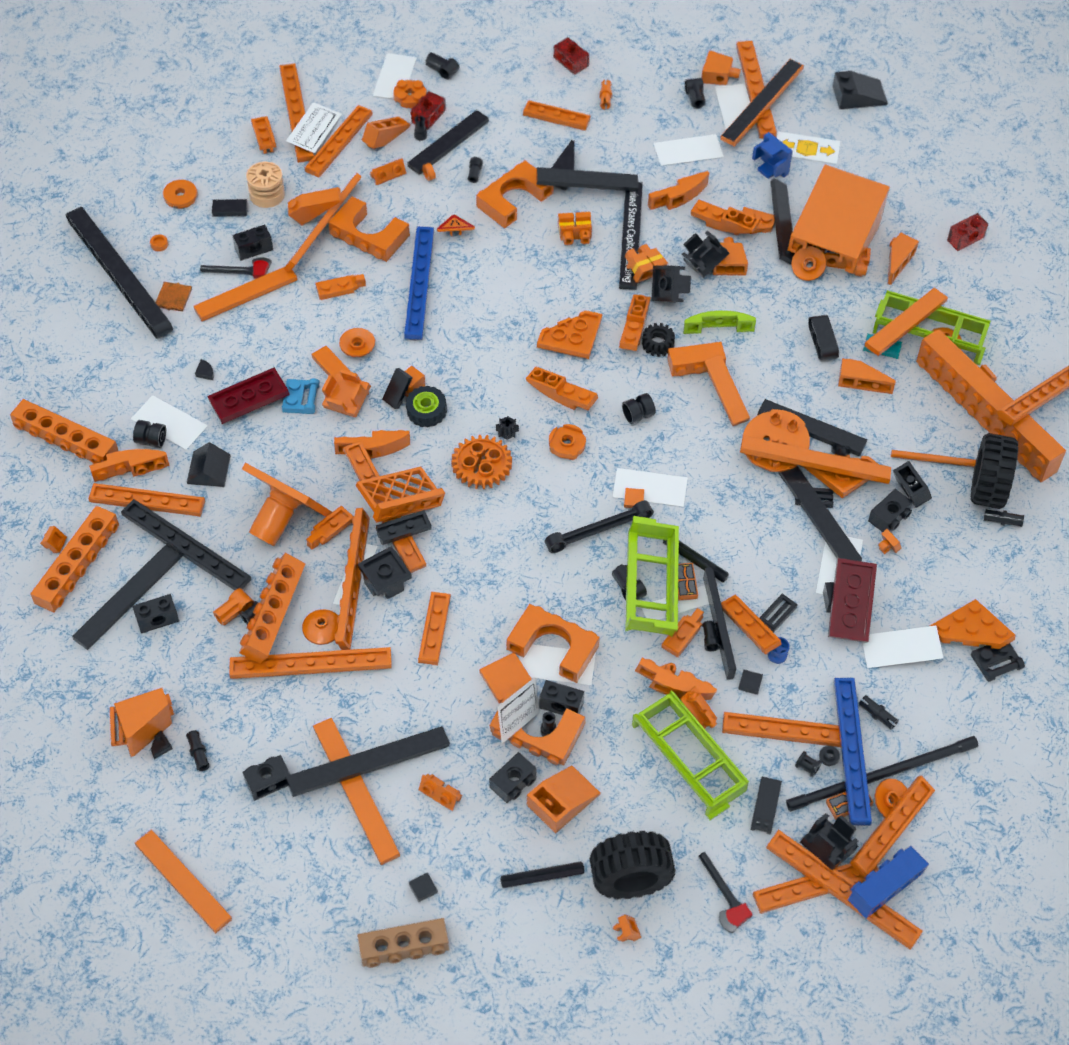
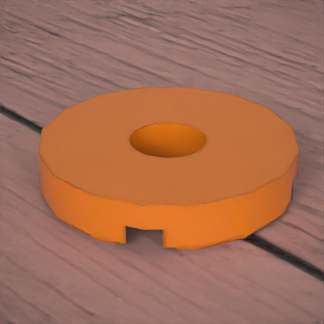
M179 179L172 181L163 190L165 203L170 207L175 206L181 209L194 204L198 196L196 186L188 180Z

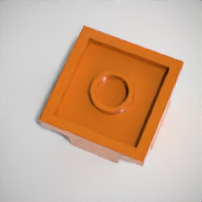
M341 369L340 374L337 373L335 378L328 375L322 388V392L325 395L322 406L356 418L371 385L360 380L356 373Z

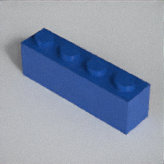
M909 846L906 850L900 849L893 856V860L889 861L887 859L880 865L879 871H871L865 877L866 881L863 883L859 881L850 889L852 894L848 901L865 919L920 877L928 867L929 863L912 846Z

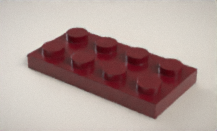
M273 367L207 397L221 424H224L290 394L277 370Z
M842 558L836 560L828 637L869 642L877 564Z

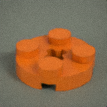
M399 80L393 91L395 102H399L400 106L404 108H416L419 106V103L422 101L424 103L426 100V88L420 80Z
M564 424L563 427L558 429L557 427L554 428L549 435L550 452L560 458L577 459L578 455L586 447V437L583 431L572 424ZM570 439L569 444H566L563 441Z

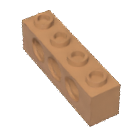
M444 918L357 934L363 967L373 968L385 962L398 963L406 958L419 959L427 954L440 955L449 950ZM423 937L431 939L428 943L420 942ZM402 941H406L409 943V945L406 947L398 946V944ZM381 945L388 947L382 952L376 950Z

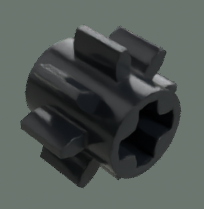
M509 416L500 418L499 424H496L498 437L502 436L506 440L512 437L515 438L516 432H519V425H516V419H512Z

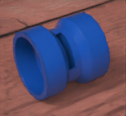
M778 637L782 645L767 654L769 660L775 664L785 662L788 656L790 645L783 637Z

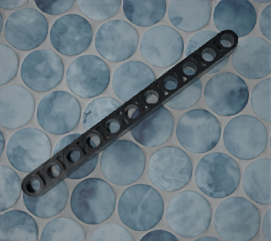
M80 206L66 213L65 215L70 226L153 336L158 339L172 332L173 327L168 318L84 208Z

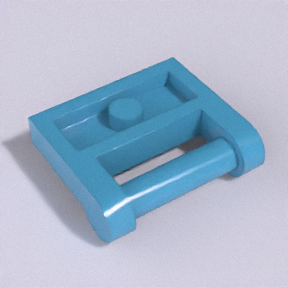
M315 378L310 380L287 379L286 387L290 395L283 399L282 412L314 414L316 391L319 388L320 381ZM305 389H309L307 404L302 405Z

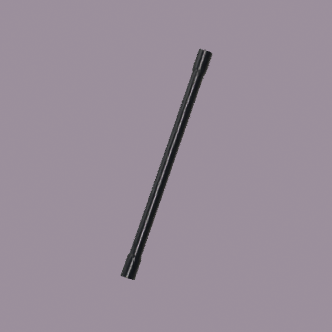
M971 736L948 746L866 773L867 784L956 753H963L977 748L978 741L975 736ZM845 781L787 799V808L791 812L806 807L811 803L846 792Z

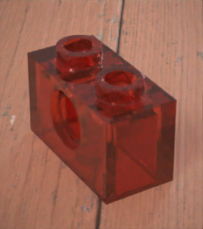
M569 37L553 46V58L575 75L589 66V53Z
M428 91L425 96L421 97L418 104L412 107L410 111L411 122L415 124L414 118L418 116L419 121L420 115L424 116L425 127L429 130L446 111V99Z
M976 213L952 225L947 241L959 251L983 239L988 223Z

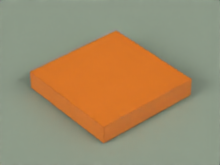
M515 652L479 669V673L499 704L504 699L511 684L522 688L532 680Z

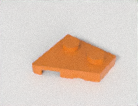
M747 207L743 208L742 212L760 218L759 224L753 233L750 234L772 232L775 224L773 214Z

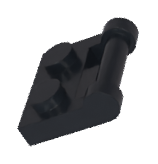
M1010 643L1001 649L991 648V645H986L971 652V657L988 682L995 680L997 676L1025 667L1023 659L1017 655ZM1007 660H1011V662L1008 664H1005L993 670L990 669V667L995 666Z

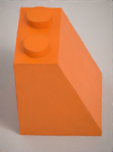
M163 688L114 703L118 722L131 757L135 756L154 740L157 733L163 732L172 724L171 716L174 715L172 702L169 694H164Z

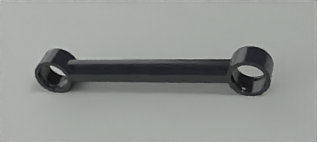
M640 501L628 511L565 534L560 532L552 533L546 537L544 543L550 553H558L567 544L633 521V516L650 518L654 511L648 501Z

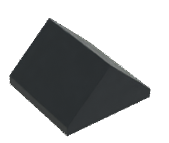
M211 442L193 451L187 484L225 487L231 455Z

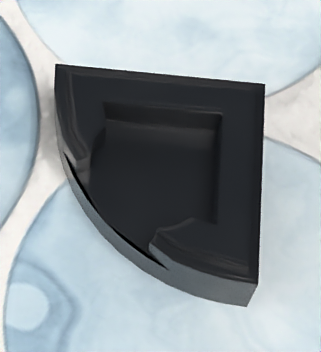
M201 359L195 371V376L213 380L212 366L207 361Z
M833 444L831 452L846 456L850 454V447Z
M162 731L155 735L151 746L154 759L172 750L171 744Z

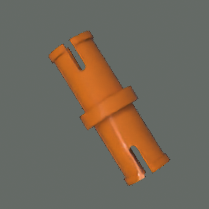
M605 80L601 82L599 96L602 109H605L606 104L607 109L611 107L612 83L610 80H606V84Z

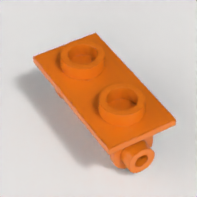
M403 158L372 169L370 172V176L374 178L376 185L407 174Z
M696 686L680 698L704 729L707 726L713 728L717 725V717Z
M423 774L418 790L453 811L456 801L459 802L462 798L460 791L450 785L443 787L445 782L433 774H427L426 776Z

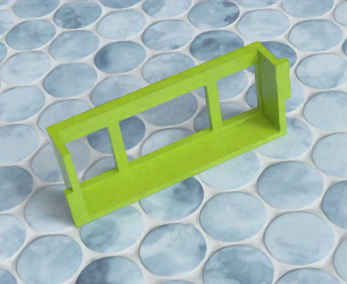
M887 290L884 300L881 299L875 317L877 318L872 333L876 334L879 324L886 326L893 320L883 317L886 306L905 311L919 299ZM943 306L927 317L931 320L955 326L952 337H947L958 348L976 353L974 363L976 365L981 364L986 347L982 346L991 322L990 320ZM914 327L908 333L925 338L933 333V331ZM960 328L982 334L979 344L976 345L957 339Z
M633 516L632 524L628 530L625 631L639 630L670 635V637L674 635L675 631L677 632L679 526L656 523V519ZM638 536L667 540V558L637 553ZM637 560L666 565V604L636 600ZM636 607L666 611V621L636 617Z
M672 690L669 694L638 714H633L632 727L635 729L640 725L707 806L705 815L709 820L730 808L728 803L747 791L748 779ZM670 706L680 719L658 732L648 719ZM684 724L716 760L695 775L663 739ZM719 767H722L735 785L713 799L699 781Z

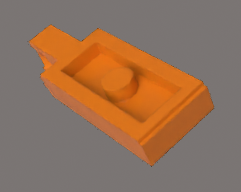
M364 274L316 282L315 284L319 299L323 300L354 293V290H357L359 287L366 286Z
M343 506L337 508L313 527V530L310 532L311 535L306 539L307 546L312 550L319 546L320 543L322 545L327 543L352 523L353 515Z
M697 608L691 616H683L678 622L677 632L675 631L672 637L670 635L667 636L662 643V648L679 657L699 632L704 612Z

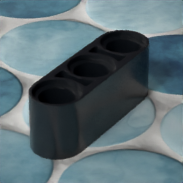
M828 315L809 317L808 326L818 359L821 361L838 358L839 348Z

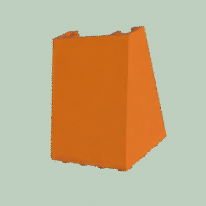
M825 164L791 234L787 251L796 253L800 245H803L802 249H806L808 244L840 254L839 262L845 260L847 262L845 271L853 274L879 228L890 186Z

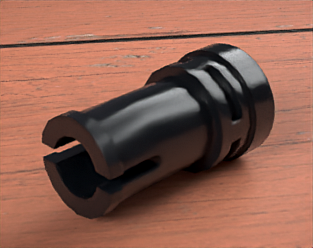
M420 115L419 121L418 116L414 118V138L418 141H423L427 138L425 117Z
M472 157L469 162L470 170L467 179L471 183H476L483 166V160L479 157Z
M705 621L702 624L705 636V650L709 652L717 651L721 646L716 635L714 621Z
M546 712L542 716L543 722L540 727L542 736H547L556 729L555 715L552 712Z

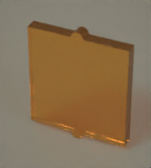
M164 282L155 303L159 308L167 309L168 311L183 312L192 291V286Z

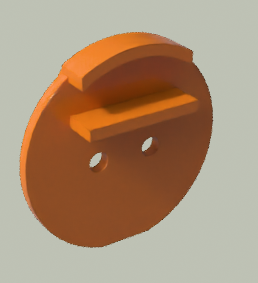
M772 409L770 412L756 416L747 424L743 432V436L762 440L768 437L771 442L809 449L810 437L805 427V422L797 415L785 410ZM745 454L751 463L770 472L787 471L797 466L796 464Z

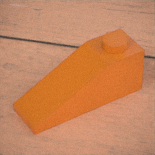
M399 116L367 122L362 141L372 149L383 147L407 130L411 124Z
M339 187L300 194L288 202V215L303 226L340 203L341 190Z
M902 232L896 238L893 237L889 245L891 247L888 268L889 285L894 282L915 255L919 243L918 240Z
M842 358L838 382L839 387L893 394L896 380L862 361Z

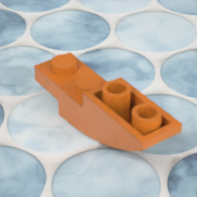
M709 171L683 177L677 180L676 186L649 193V209L667 206L668 210H671L689 202L698 196L708 185Z
M698 199L691 210V216L706 221V226L729 233H753L760 222V218L732 207L725 210Z
M633 294L619 348L637 351L641 342L651 297Z
M536 366L526 377V381L538 391L573 410L576 407L589 410L598 399L597 393L570 384L566 381V377Z
M379 430L372 431V437H334L335 454H345L343 447L361 440L370 459L386 456L410 445V431Z
M131 449L106 454V461L90 465L89 467L94 482L113 476L123 475L130 471L133 477L144 475L147 472L160 470L170 465L166 452L151 449Z
M642 657L635 669V672L652 680L650 688L666 695L672 690L678 698H681L696 686L705 700H711L717 691L711 683L699 680L690 672L681 670L679 675L676 676L671 670L661 668L651 659Z

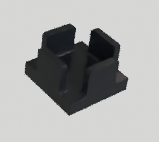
M709 231L705 232L707 237L703 241L698 234L692 235L683 244L689 254L687 255L685 252L681 254L684 257V262L702 277H705L730 254Z
M653 265L651 301L684 302V299H678L679 293L689 294L691 287V276L680 275V270H685V267Z
M392 546L358 563V568L363 574L364 584L373 596L385 593L386 598L390 599L403 592L404 582L412 578L411 572Z
M825 813L815 821L810 831L801 839L800 843L833 871L856 851L859 841L856 838L851 840L856 827L840 815L835 823L832 824L827 820L829 815Z

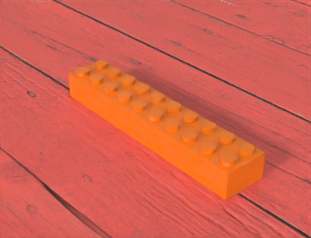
M938 329L922 339L916 362L930 374L932 379L936 380L989 433L1015 438L1018 441L1017 460L1030 471L1033 477L1043 482L1058 472L1066 450L1030 415H1027L1012 426L996 415L1001 408L1014 400L942 331Z

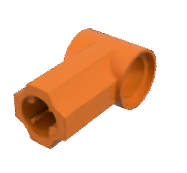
M241 588L236 589L231 593L227 602L213 611V615L221 625L225 626L237 617L241 611H246L250 608L254 600Z

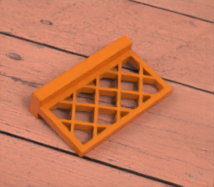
M421 466L356 483L357 489L373 510V518L376 523L439 507L445 496L444 490L436 488ZM419 474L422 480L414 478L412 475ZM396 479H404L407 481V483L404 484L402 482L396 481ZM385 482L391 484V487L388 488L386 486L380 485V483ZM409 482L420 485L419 489L408 485ZM365 486L375 488L374 492L365 489ZM393 486L404 489L403 493L392 489ZM421 487H426L431 491L426 492L424 490H421ZM380 490L388 493L387 497L376 493V491ZM405 491L413 492L415 495L410 496L405 494ZM389 495L397 496L399 499H391ZM373 499L383 501V503L376 504Z

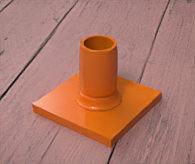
M246 462L242 467V470L270 487V495L265 500L249 530L250 534L268 544L275 546L292 518L294 510L300 505H305L325 517L332 513V511L310 497Z

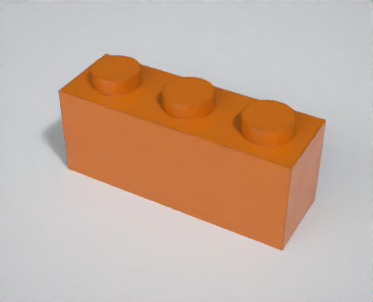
M722 342L668 348L667 361L671 376L707 372L704 360L718 355L722 356L726 364Z

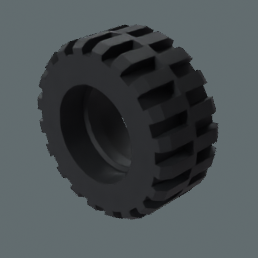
M991 433L983 436L976 458L970 494L971 502L975 505L1001 509L1007 504L1018 458V441L1015 438Z
M631 831L626 834H617L612 838L609 837L604 842L598 843L593 848L589 857L594 887L601 895L608 898L631 899L633 897L639 898L643 897V895L653 894L655 891L662 890L664 886H668L676 872L670 842L663 835L652 831Z

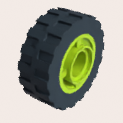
M420 386L417 389L415 388L406 398V410L409 420L420 427L436 426L438 423H441L447 413L444 393L442 394V391L436 389V387Z

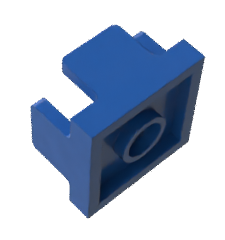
M768 132L764 135L763 141L753 148L752 159L755 161L760 158L765 162L758 167V171L766 178L770 179L773 176L777 178L779 175L786 177L789 175L793 150Z

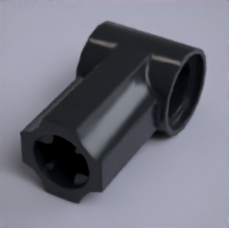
M432 52L427 55L425 65L437 70L440 76L446 80L460 68L455 59L449 58L447 60Z
M702 78L685 79V92L689 95L691 106L695 109H700L706 102Z
M621 564L612 571V576L620 586L622 595L626 600L627 565ZM637 580L636 600L647 595L645 585L641 580Z

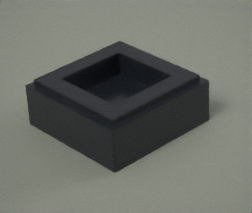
M744 669L738 690L758 695L763 674Z
M428 872L408 882L418 903L438 893Z

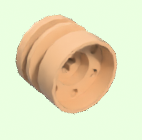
M267 161L252 165L246 173L249 196L252 203L263 208L274 207L280 204L285 196L280 167L273 162Z

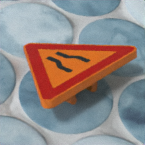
M451 215L437 228V232L449 231L450 236H453L452 231H458L461 236L462 230H474L475 226L457 215Z

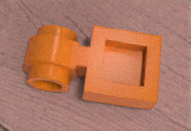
M871 248L866 249L853 273L855 276H866Z

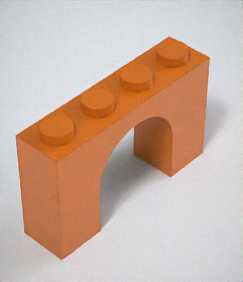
M524 160L509 172L504 173L502 177L492 182L484 190L479 191L476 195V207L503 228H506L517 220V208L503 197L504 193L513 189H521L529 192L542 202L553 194L554 186L537 185V168Z
M352 196L328 222L329 233L333 237L339 238L347 244L353 245L363 252H367L377 259L387 262L410 236L409 224L394 217L382 231L374 234L362 233L356 227L367 216V205L365 202Z
M529 603L506 639V650L515 652V654L524 658L534 641L540 636L546 634L559 635L570 646V649L559 665V675L577 683L599 648L600 637L592 631L580 628L573 622L570 623L563 620L556 614L546 612L540 606H534Z
M511 684L501 703L521 687ZM566 708L558 726L549 735L534 737L520 728L507 740L515 747L529 749V752L539 757L542 755L554 765L561 764L564 766L586 724L585 716ZM497 710L489 726L492 735L501 739Z

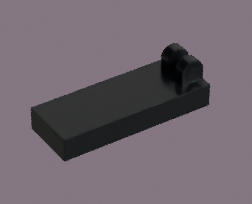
M425 510L376 525L377 536L380 538L382 545L431 530L432 528Z
M761 777L750 830L754 831L757 829L771 835L782 781Z

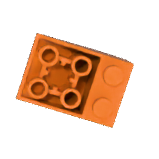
M571 765L542 781L527 794V806L556 834L595 800L601 792Z

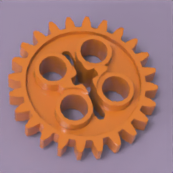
M480 434L478 439L471 436V441L465 438L464 444L458 443L459 448H454L451 460L453 473H456L457 479L461 478L462 484L467 481L468 487L475 484V489L479 485H482L483 489H485L486 485L493 488V483L500 485V480L505 481V475H510V470L512 469L511 451L507 450V445L502 446V440L496 442V437L490 440L488 435L485 436V439Z

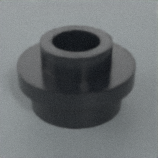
M825 746L820 750L819 759L824 765L833 766L838 763L840 753L833 746ZM826 753L832 754L833 757L827 756Z

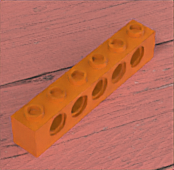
M22 399L10 414L15 428L23 429L32 436H38L49 444H55L64 451L74 453L79 458L90 460L93 464L106 461V454L119 451L115 440L25 399Z
M97 505L94 507L30 593L34 604L53 613L58 607L62 606L65 597L69 592L73 591L76 582L80 577L84 576L87 567L91 562L95 561L98 552L106 546L112 533L117 531L119 523L115 513Z
M286 552L281 558H276L272 565L274 571L266 579L268 585L264 587L259 596L261 602H258L253 610L255 616L250 619L246 627L248 633L244 634L240 641V645H242L240 654L259 664L268 657L306 563Z

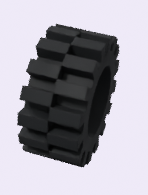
M654 323V326L650 324L648 328L644 329L642 345L643 349H646L647 354L651 352V356H654V354H657V357H660V354L666 356L668 348H674L675 333L667 324L664 327L663 323H660V326ZM655 337L663 338L665 341L655 342L652 339Z

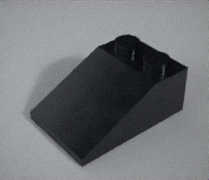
M854 71L835 72L832 87L839 110L888 104L880 79Z

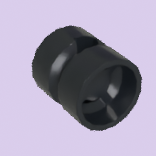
M648 393L637 396L636 400L631 398L622 402L624 416L630 424L641 421L642 417L646 419L656 414L654 402Z
M139 419L133 431L134 443L147 445L148 443L152 447L161 448L166 439V425L161 423H153L151 425L150 421Z

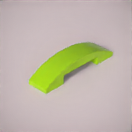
M727 310L703 312L684 320L683 334H699L702 328L736 327V332H754L756 317Z

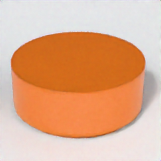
M430 163L424 164L422 170L425 178L428 181L435 179L436 175L433 166Z
M161 234L153 236L150 239L151 248L157 252L164 251L168 247L166 236Z

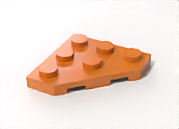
M585 310L572 319L569 317L557 322L556 326L542 329L537 341V348L589 359L603 314Z
M861 456V458H852L856 460L878 464L869 456ZM802 466L841 498H844L869 481L867 479Z
M976 599L930 625L937 626L939 640L942 643L948 644L954 641L963 642V645L979 647V644L991 645V648L1001 649L1014 641L1016 636Z

